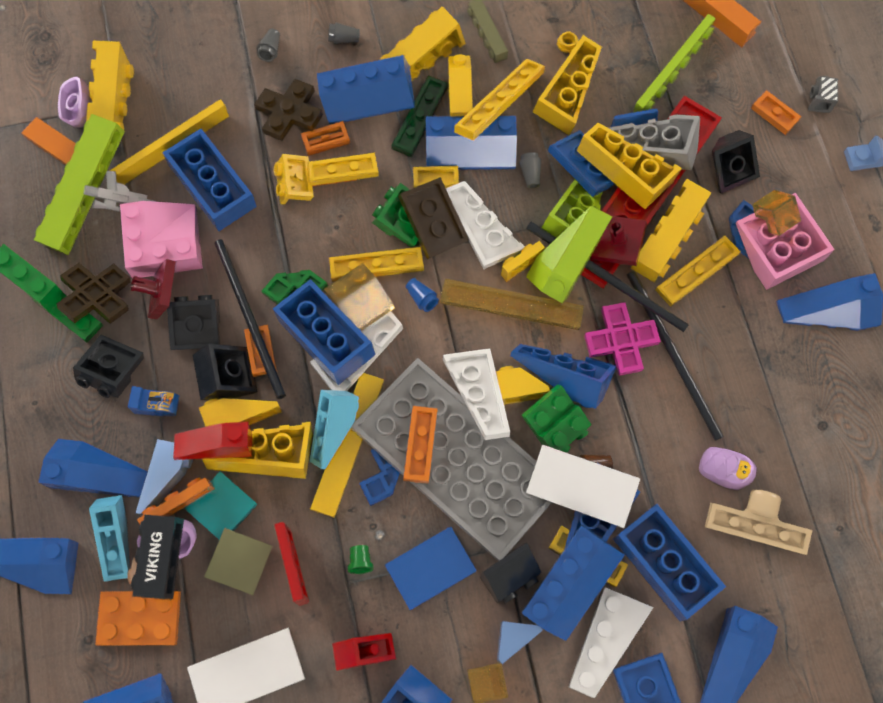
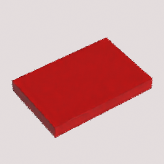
M284 522L276 523L274 526L293 602L299 606L308 604L309 599L291 529Z

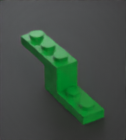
M5 244L0 247V273L22 289L45 311L86 343L102 328L103 324L89 313L74 324L57 307V303L67 297L63 291Z

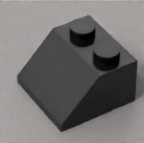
M207 344L192 355L200 400L208 401L215 398L218 400L222 398L232 399L258 392L255 377H253L247 347Z
M525 543L483 571L480 578L496 603L503 600L506 604L518 596L515 591L523 586L527 590L539 582L537 576L542 572L530 547Z

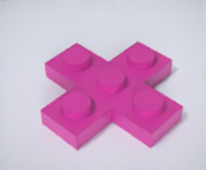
M625 302L603 306L601 312L606 329L587 332L584 335L589 357L613 354L619 376L643 371L644 367L639 348L659 345L661 342L655 320L631 324Z

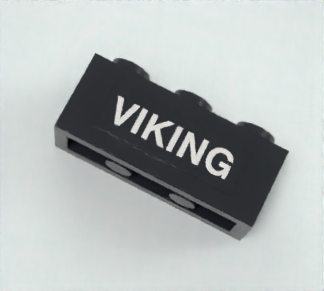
M144 515V521L141 522L139 527V534L141 536L140 547L135 554V561L137 563L136 574L131 581L133 597L173 599L184 519L170 516Z

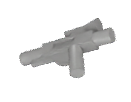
M106 171L107 189L85 185L83 192L84 195L104 200V202H100L94 199L92 208L109 209L119 212L120 207L116 206V202L121 204L139 201L156 202L147 199V195L130 192L124 184L117 183L116 171Z

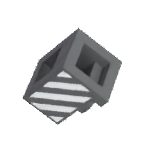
M820 76L816 79V84L812 85L810 90V98L813 101L809 105L808 111L830 113L838 102V78Z

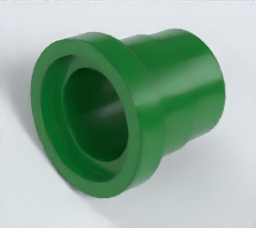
M366 545L352 546L350 548L348 573L365 574L372 572L374 568L373 563L370 562L369 547Z

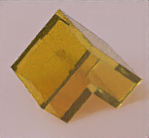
M773 190L752 204L755 216L766 220L769 233L780 236L802 221L795 195Z
M502 663L467 670L473 703L508 698Z

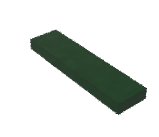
M429 75L427 76L414 101L415 108L410 109L391 145L392 150L410 157L413 156L426 131V117L434 115L448 88L447 82Z

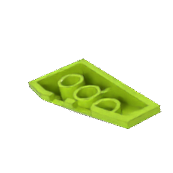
M575 179L548 215L542 229L557 238L591 205L600 210V198L603 192L592 197Z
M591 205L536 257L526 278L541 292L563 303L570 295L612 216Z

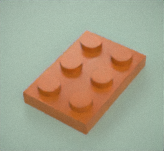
M133 591L100 592L96 646L177 645L181 592L174 591L173 599L133 597Z

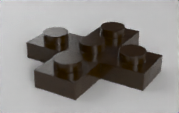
M294 79L284 95L265 88L254 103L256 110L270 115L261 128L263 134L283 141L293 124L313 132L323 116L322 109L307 104L315 92L314 86Z
M78 262L60 275L61 281L73 292L58 302L57 307L74 324L92 310H95L109 324L129 311L128 304L118 297L116 293L131 283V280L116 264L113 263L94 276Z

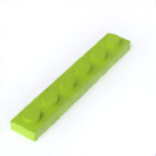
M710 14L705 17L636 102L633 113L653 108L655 105L654 100L656 98L660 99L667 90L666 85L668 83L672 84L679 75V69H684L691 60V54H697L700 50L703 39L708 40L712 35L715 17Z

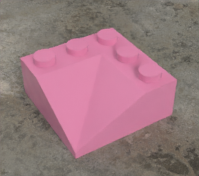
M796 193L736 222L753 270L766 290L825 261L835 250Z
M153 201L120 204L125 269L132 279L134 276L140 278L154 276L166 259L176 261L174 273L203 269L195 204Z

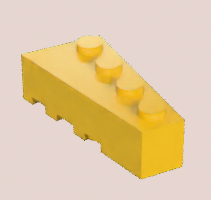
M442 6L438 10L433 11L425 22L416 26L409 36L400 40L393 50L383 55L379 60L403 55L410 65L411 79L413 81L419 76L420 70H429L435 65L436 59L441 56L446 58L452 54V48L457 45L461 48L466 43L459 23Z
M93 40L92 49L96 51V59H91L94 82H89V93L92 103L88 102L86 121L89 120L91 114L117 123L124 130L123 117L127 115L126 100L131 93L129 83L130 78H133L134 75L133 65L130 64L120 42Z
M686 179L678 196H675L665 216H662L654 233L650 235L642 247L637 266H631V269L654 283L659 276L663 278L670 268V265L667 264L670 258L675 260L682 249L679 247L681 241L687 242L693 232L690 229L692 224L698 225L705 213L701 212L711 192Z

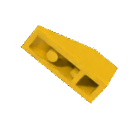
M462 54L448 56L450 116H465L473 109L470 56Z
M215 398L208 400L204 403V406L199 407L206 427L231 422H248L249 425L282 413L277 401L226 398L218 400Z

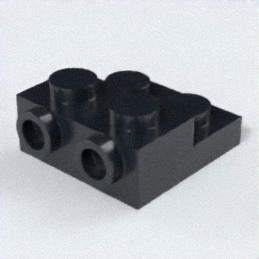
M199 295L196 301H189L188 296L174 297V302H170L167 308L170 350L201 349L207 344L220 345L219 299H213L212 295Z
M100 335L73 367L75 381L82 388L87 389L91 386L97 389L98 393L105 398H110V396L118 398L131 382V374L144 359L143 352Z

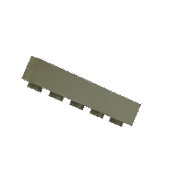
M475 0L469 2L468 15L472 17L473 25L477 27L478 35L480 38L482 37L484 47L488 49L490 58L493 59L494 63L506 60L508 50L483 1Z

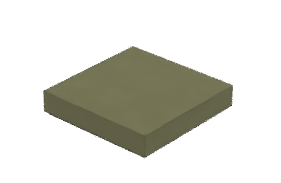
M224 528L204 577L254 595L273 546Z

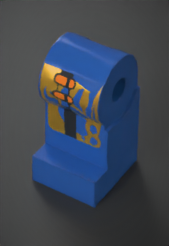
M132 386L128 408L134 414L162 417L176 416L180 396L168 391L146 390L142 387Z

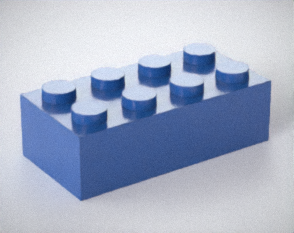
M202 129L162 152L171 170L218 231H221L257 207L253 194Z
M311 279L273 308L280 324L337 385H340L376 355L372 342Z
M658 504L654 505L613 538L615 543L679 622L689 619L726 587Z

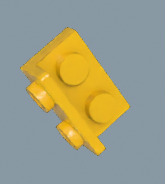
M282 154L278 162L274 164V175L277 176L278 182L276 194L279 196L280 204L285 205L289 199L311 201L314 197L308 170V156Z

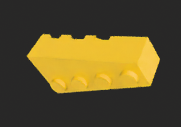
M583 35L539 97L533 113L565 134L570 135L576 125L602 46Z
M597 123L583 135L577 149L579 154L644 209L674 182L682 169L676 164L674 166L669 165L663 161V157L657 154L653 156L642 150L643 147L637 143L631 144L625 141L624 136L600 123Z
M304 422L302 425L296 426L281 425L279 428L266 430L264 428L254 429L252 431V457L202 459L208 470L306 479L313 436L311 422Z

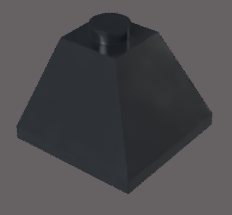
M737 130L718 139L712 150L719 193L722 194L760 177L754 135Z

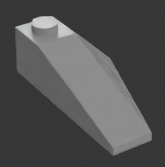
M672 115L667 120L656 122V119L648 120L646 124L635 126L631 123L609 128L624 136L625 141L641 145L643 147L642 150L653 156L657 154L663 157V161L669 165L674 166L676 164L683 170H692L698 152L700 116Z

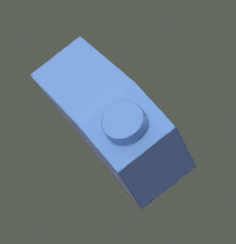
M157 439L136 513L140 516H143L142 512L152 505L158 506L184 477L187 468H190L193 459H173V442Z

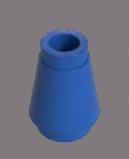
M416 278L411 279L406 284V289L420 310L429 312L436 307L439 302L436 292Z

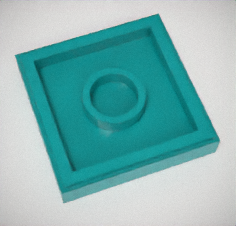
M221 471L210 481L215 489L185 508L219 540L224 528L234 531L258 505Z

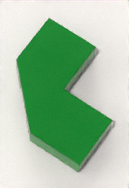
M301 270L297 273L288 274L286 272L277 273L262 289V294L278 305L310 279L322 291L328 287V283L311 270Z

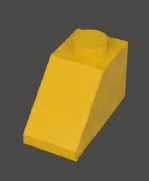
M505 366L496 371L504 405L541 399L550 391L548 385L521 367Z

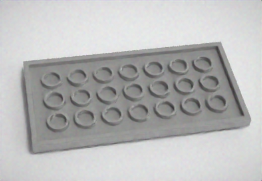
M417 358L353 423L351 429L404 476L413 406L437 408L429 483H411L492 557L500 561L552 503L526 493L537 461L509 437L485 440L462 396Z

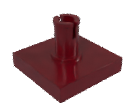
M612 216L590 260L637 266L647 222L645 220Z
M166 259L154 274V280L134 276L131 285L133 286H131V291L151 295L148 318L157 320L169 307L176 261Z

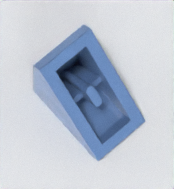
M502 621L499 635L498 663L502 665L543 631V629L538 625Z

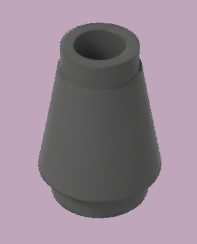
M337 22L329 24L328 42H333V44L359 42L360 29Z
M269 29L256 48L257 55L261 60L271 62L277 57L280 40L278 30Z
M531 152L521 155L519 164L527 187L535 188L540 186L541 158H539L538 153Z

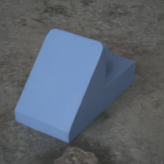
M875 136L869 144L847 147L844 154L850 171L883 166V139Z

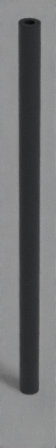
M532 221L526 228L548 244H551L556 239L555 236ZM590 259L585 266L586 269L682 332L689 326L688 323Z
M219 239L215 241V247L276 398L283 399L286 397V393L224 241Z
M629 272L627 277L633 288L649 298L636 272ZM644 307L650 320H655L659 337L714 440L717 441L724 436L662 320L658 315Z

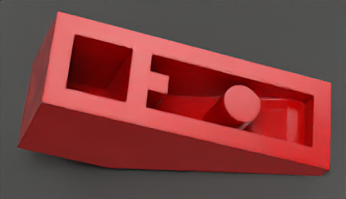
M248 422L219 423L175 434L174 460L252 457V431Z

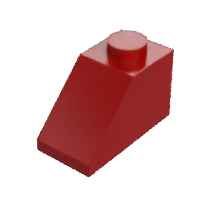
M392 633L357 637L332 643L336 671L396 659Z

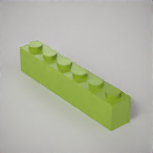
M91 114L89 120L86 121L83 129L84 132L80 140L75 144L73 156L65 166L62 180L57 184L55 195L51 203L46 207L45 217L35 232L34 241L68 256L95 199L93 196L83 194L85 185L96 188L100 187L125 132L117 123Z

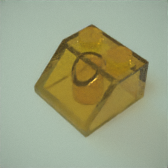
M363 263L324 289L327 297L360 331L395 308L378 279Z

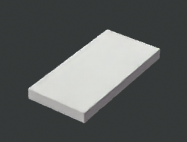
M542 445L526 493L624 528L640 478Z
M289 628L187 667L198 703H247L306 679Z

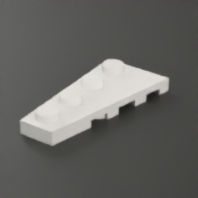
M465 181L446 188L469 238V243L483 269L521 253L525 246L513 237V233L501 224L494 212L490 211L483 204V200Z
M389 308L358 328L372 342L376 355L340 385H337L314 359L310 361L312 367L330 390L347 391L402 331L403 326Z
M483 349L443 355V362L484 439L510 437V428L491 350Z
M606 587L603 588L568 687L595 698L654 607Z

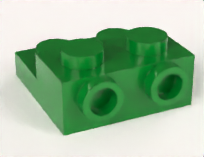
M400 183L395 188L391 186L386 192L384 198L387 201L383 206L379 204L374 210L372 216L375 219L372 224L387 235L396 236L412 248L417 243L418 238L398 195L410 189Z
M558 384L521 415L542 445L565 453L571 448L569 444L575 439L580 440L588 434L587 429L592 425L580 406L575 405L562 385Z

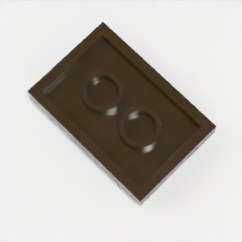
M441 177L398 195L427 260L469 241Z

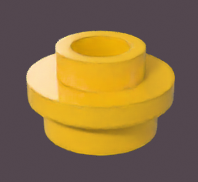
M564 32L557 40V47L564 53H571L579 42L578 38L573 32Z

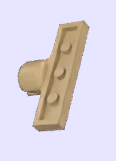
M752 490L750 492L748 505L744 511L710 503L705 523L706 528L807 555L812 530L780 521L778 512L781 497L764 490Z

